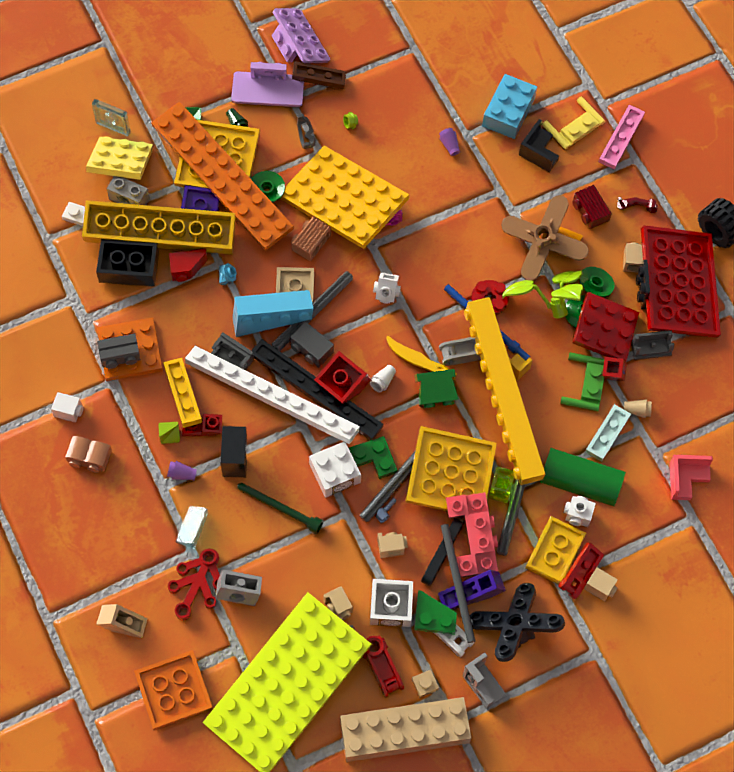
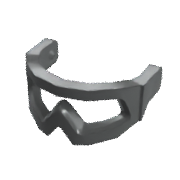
M304 114L297 115V126L301 146L304 149L312 148L316 143L315 137L311 135L314 132L313 127ZM305 122L309 127L305 137L311 139V144L310 142L304 143L301 124Z

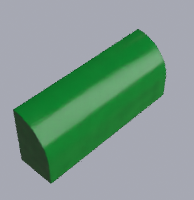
M550 448L544 466L545 476L540 482L615 506L626 472Z

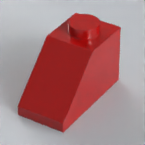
M206 249L169 253L172 281L184 282L192 279L208 261Z

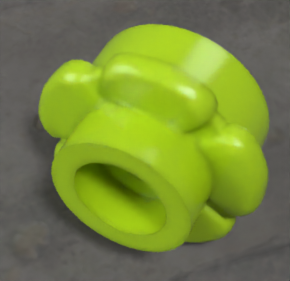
M352 112L343 116L344 126L347 129L356 128V125H358L357 115H354Z

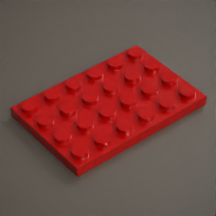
M643 225L641 228L643 260L648 261L650 294L646 299L648 331H672V333L718 338L721 335L712 234Z

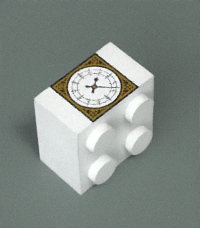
M346 442L339 443L309 456V465L325 498L361 483V473Z
M373 579L370 625L411 627L413 581Z

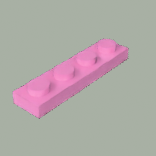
M631 105L627 107L599 158V163L615 170L644 117V111Z

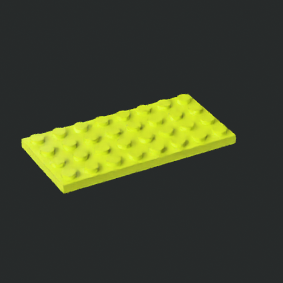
M307 592L202 723L258 771L271 772L372 644Z

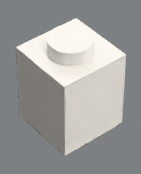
M57 392L51 411L54 417L76 422L78 416L82 415L83 405L80 398Z

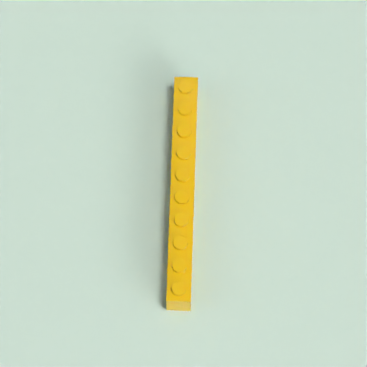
M490 297L470 301L467 303L464 315L471 325L469 327L470 335L476 341V354L480 355L482 360L480 361V367L482 372L486 373V387L492 393L491 403L498 412L496 415L498 425H502L503 428L502 438L509 448L507 451L509 461H513L515 467L513 469L514 477L516 480H519L520 485L543 480L545 471Z

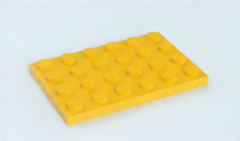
M323 146L285 186L284 194L280 199L311 218H318V220L330 226L331 230L364 249L409 200V194L330 148Z

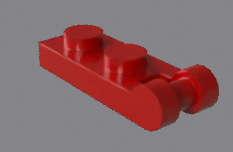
M586 543L565 578L559 583V588L563 591L566 590L572 599H576L586 586L604 554L593 544ZM573 581L576 582L575 587L571 585Z

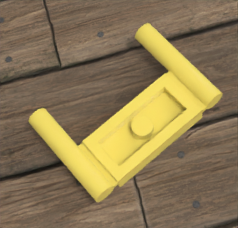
M582 96L577 99V102L586 112L562 128L560 132L547 120L542 124L548 132L553 134V138L565 150L605 123V120Z

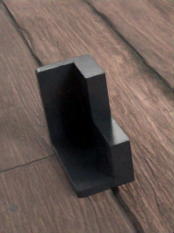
M539 119L521 143L519 156L550 172L558 161L559 155L546 149L553 134L541 128L542 120Z
M223 426L220 464L223 477L246 478V427Z

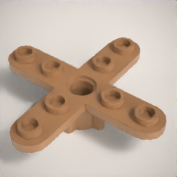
M558 195L551 199L540 225L530 223L515 216H507L502 221L501 226L506 234L532 243L521 268V275L525 280L534 281L538 278L549 251L578 261L584 260L588 256L589 251L585 243L558 233L569 206L568 200L564 196ZM542 233L549 234L546 239L539 238Z

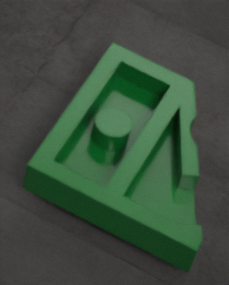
M418 590L414 630L455 635L457 613L423 591Z

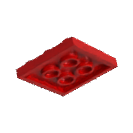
M588 292L584 298L572 343L606 357L623 358L627 361L639 312Z

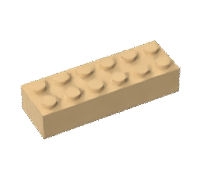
M464 697L340 716L346 762L469 744L471 741Z

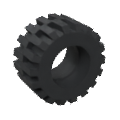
M717 198L698 214V222L703 233L712 234V242L722 248H729L734 244V204L724 198Z

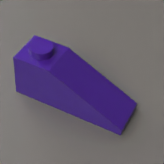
M491 569L462 582L467 605L489 599L506 591L500 573ZM455 586L438 593L442 604L452 610L459 608Z

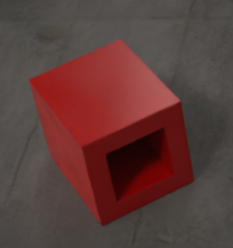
M605 357L602 376L606 380L625 381L627 362L623 358Z

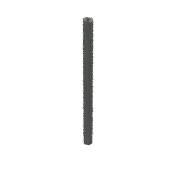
M444 524L441 525V530L467 643L475 642V636L449 525Z

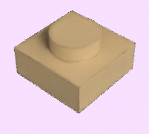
M431 669L412 677L413 684L420 698L439 690Z

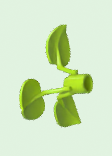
M582 270L566 271L555 275L552 281L555 284L560 283V289L551 293L553 298H551L550 303L532 280L513 283L506 288L502 297L524 295L535 289L546 303L547 308H551L553 317L562 318L568 315L564 299L580 301L583 291L582 284H569L566 286L564 284L577 281L583 273Z

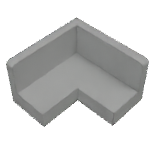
M483 653L465 666L462 676L484 707L488 709L505 697L506 693L485 666L487 654Z

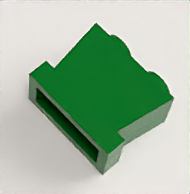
M455 369L416 374L415 382H419V405H424V408L435 407V403L443 402V406L453 405L455 400H459L452 379L456 377Z

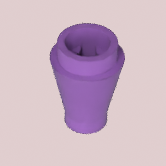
M452 128L441 131L439 139L450 153V156L459 154L460 149L456 131H453Z
M178 461L170 462L167 477H171V480L194 481L197 469H193Z

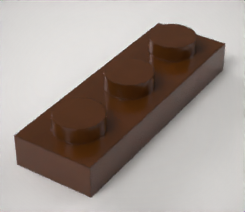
M294 61L291 80L344 89L346 71Z

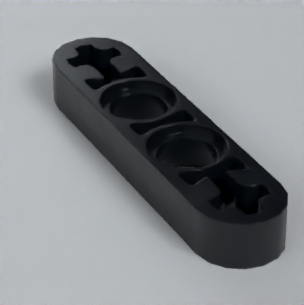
M460 517L454 518L449 527L453 544L465 522ZM444 538L422 577L421 582L428 586L432 585L447 557Z

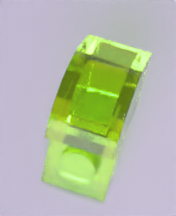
M496 467L488 499L508 503L514 480L513 470Z

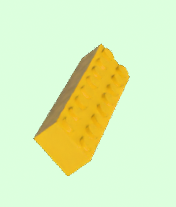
M86 200L82 238L84 242L101 243V239L157 243L158 248L185 251L206 249V252L233 255L236 216L235 213Z

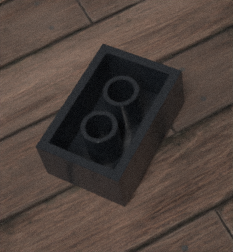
M101 239L96 270L99 283L155 287L159 259L157 243Z

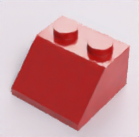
M338 351L314 381L344 404L359 395L371 381V378L365 371Z

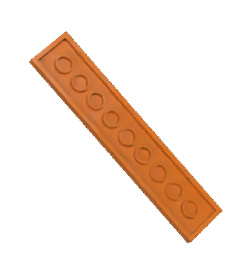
M180 101L151 122L155 130L230 213H235L236 219L265 251L294 229L290 221Z

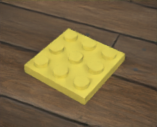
M99 137L86 165V172L141 180L153 151V144L134 142L127 139Z

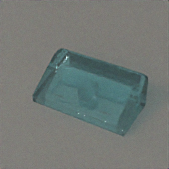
M189 507L176 543L195 548L208 515L207 508Z

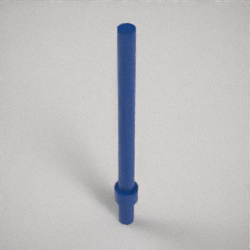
M449 284L446 285L444 290L466 309L468 301ZM501 331L503 341L508 346L507 349L513 354H519L525 361L531 357L520 347L521 345L517 341L511 340Z

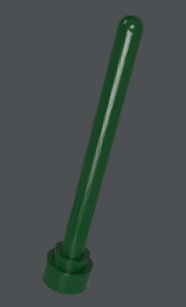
M239 483L237 486L240 491L306 524L309 531L314 534H318L324 520L318 517L309 518L244 483Z

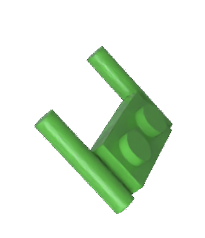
M570 352L568 360L587 363L581 400L562 396L560 404L598 411L604 377L602 376L604 359Z

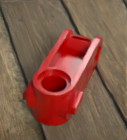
M368 637L366 640L371 644H376L379 650L371 652L368 649L363 658H366L384 697H388L390 693L396 690H404L403 682L387 651L388 646L384 637Z

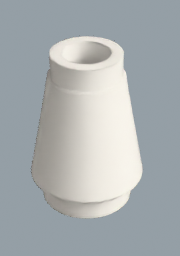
M387 365L371 378V387L377 392L385 391L396 373L395 368Z

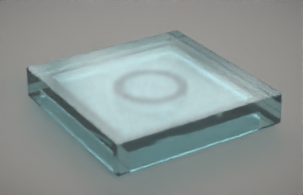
M94 99L92 108L96 124L128 136L131 131L127 112Z

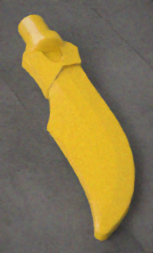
M389 336L386 337L390 348L405 361L430 372L449 370L445 365L429 360L422 353L396 342Z

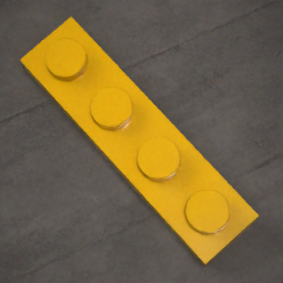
M182 358L163 362L183 428L202 423Z

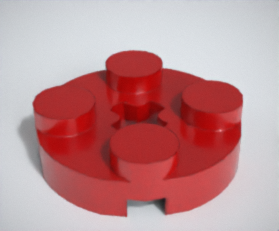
M494 280L479 281L472 291L471 301L492 295L495 299H492L491 303L495 316H497L506 309L509 296L502 297L503 292L506 290L505 284Z

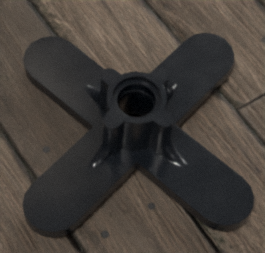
M523 583L517 587L508 612L475 611L470 614L473 629L501 631L495 648V656L501 662L512 660L521 644L526 643L529 639H535L534 632L554 633L561 631L565 626V620L560 614L530 613L536 596V589L533 584Z

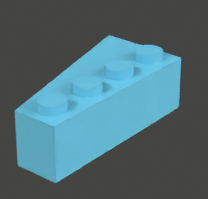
M310 290L234 297L232 319L236 337L311 320L314 308Z

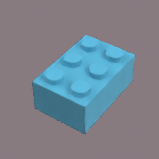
M504 74L484 113L482 126L515 139L535 100L537 86Z

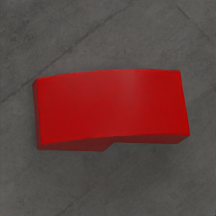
M203 414L201 416L202 423L185 428L182 426V436L222 434V415Z

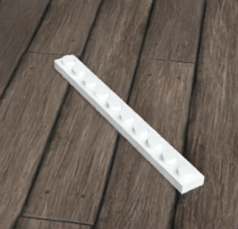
M197 346L185 357L186 364L341 441L350 444L359 432L360 426Z

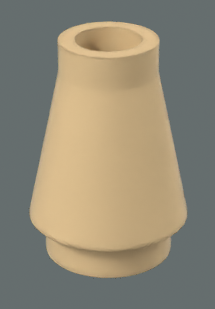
M645 399L624 402L625 411L646 418V416L651 417L652 401Z

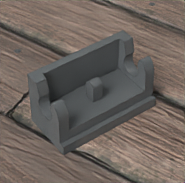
M672 331L634 334L631 342L634 360L672 356L674 343H671Z
M223 332L212 346L213 351L211 354L244 370H247L254 361V354L251 350Z

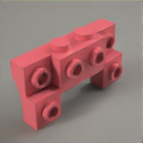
M486 492L447 497L449 519L465 516L471 555L456 557L460 576L479 575L490 569L498 572L495 548L498 547L497 535L492 536L491 528L495 527L494 517L489 516Z

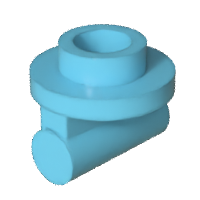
M227 263L219 266L220 285H226L228 282L235 281L237 272L231 264Z

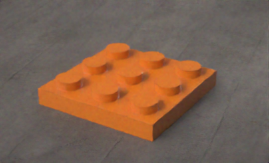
M153 317L97 327L99 340L135 333L141 360L133 365L124 363L112 369L104 367L106 381L163 371Z
M193 650L134 671L153 730L213 709Z

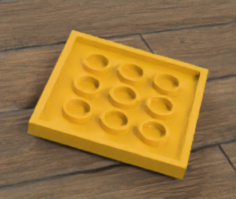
M197 120L250 178L260 129ZM180 157L174 181L175 186L185 187L186 185L208 188Z
M421 426L406 502L448 511L447 497L486 492L487 498L497 443Z

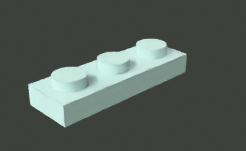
M614 404L585 452L602 462L630 418L631 413Z

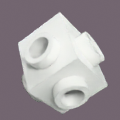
M381 273L378 282L375 281L373 292L376 293L375 299L382 303H394L395 298L399 297L401 286H398L399 276Z
M573 496L571 502H566L563 512L567 514L565 520L574 526L582 525L588 527L596 503L588 501L587 498L582 496Z

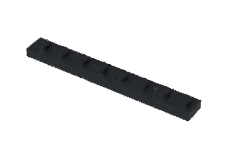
M263 339L253 348L254 359L329 412L360 426L359 433L369 440H373L383 428V423L350 400L342 404L314 381L316 377Z

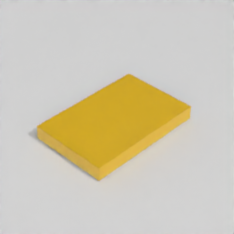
M550 516L525 568L559 585L561 580L567 575L586 536V532Z

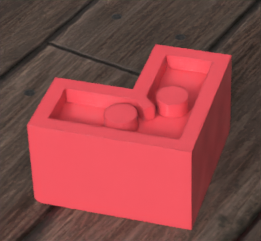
M673 455L669 463L671 500H691V482H710L712 456Z

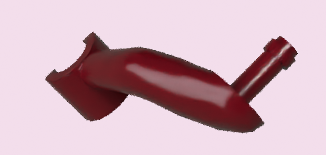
M618 197L617 199L619 201L617 203L619 209H626L633 205L647 206V211L650 213H656L658 209L655 199L645 200L637 197L624 200Z

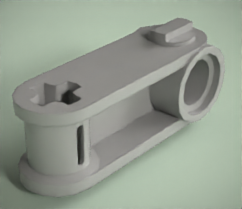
M469 337L440 344L439 350L442 351L443 365L450 366L481 360L480 355H477L475 351V338Z

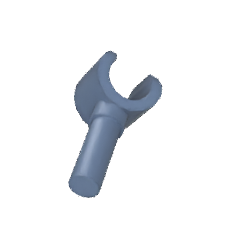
M395 498L384 508L378 510L376 518L380 523L385 522L390 517L387 511L396 503L397 500Z

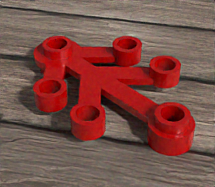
M205 549L200 553L199 558L186 563L181 562L177 565V573L181 576L187 575L190 569L200 567L198 573L177 581L171 580L168 583V590L173 594L178 593L180 588L192 584L184 602L177 604L175 607V615L178 619L186 620L191 616L190 607L200 587L205 598V607L208 609L216 607V599L212 596L205 578L209 570L214 580L213 588L216 590L215 584L220 577L216 566L219 562V554L216 550ZM208 556L213 557L211 562L206 561ZM184 566L186 567V570L184 572L179 571V568ZM172 584H176L178 586L174 590L170 588ZM212 599L214 603L212 605H208L207 601ZM186 610L187 614L180 615V611Z

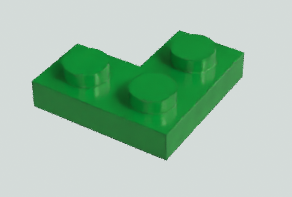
M384 436L349 447L357 467L373 462L379 479L393 475L398 471Z

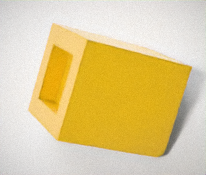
M516 354L512 359L509 358L515 379L518 381L531 368L532 359L529 357L525 361L519 354Z

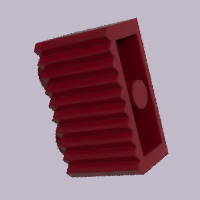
M595 185L575 192L572 201L573 206L582 214L581 218L585 225L592 229L610 221L612 213Z

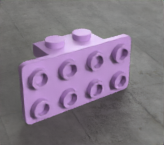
M275 8L273 10L279 25L272 34V38L286 62H293L297 54L303 63L329 62L330 57L300 9Z
M251 62V72L237 71L234 73L231 96L233 103L288 107L302 106L304 82L291 80L292 75L287 74V64Z

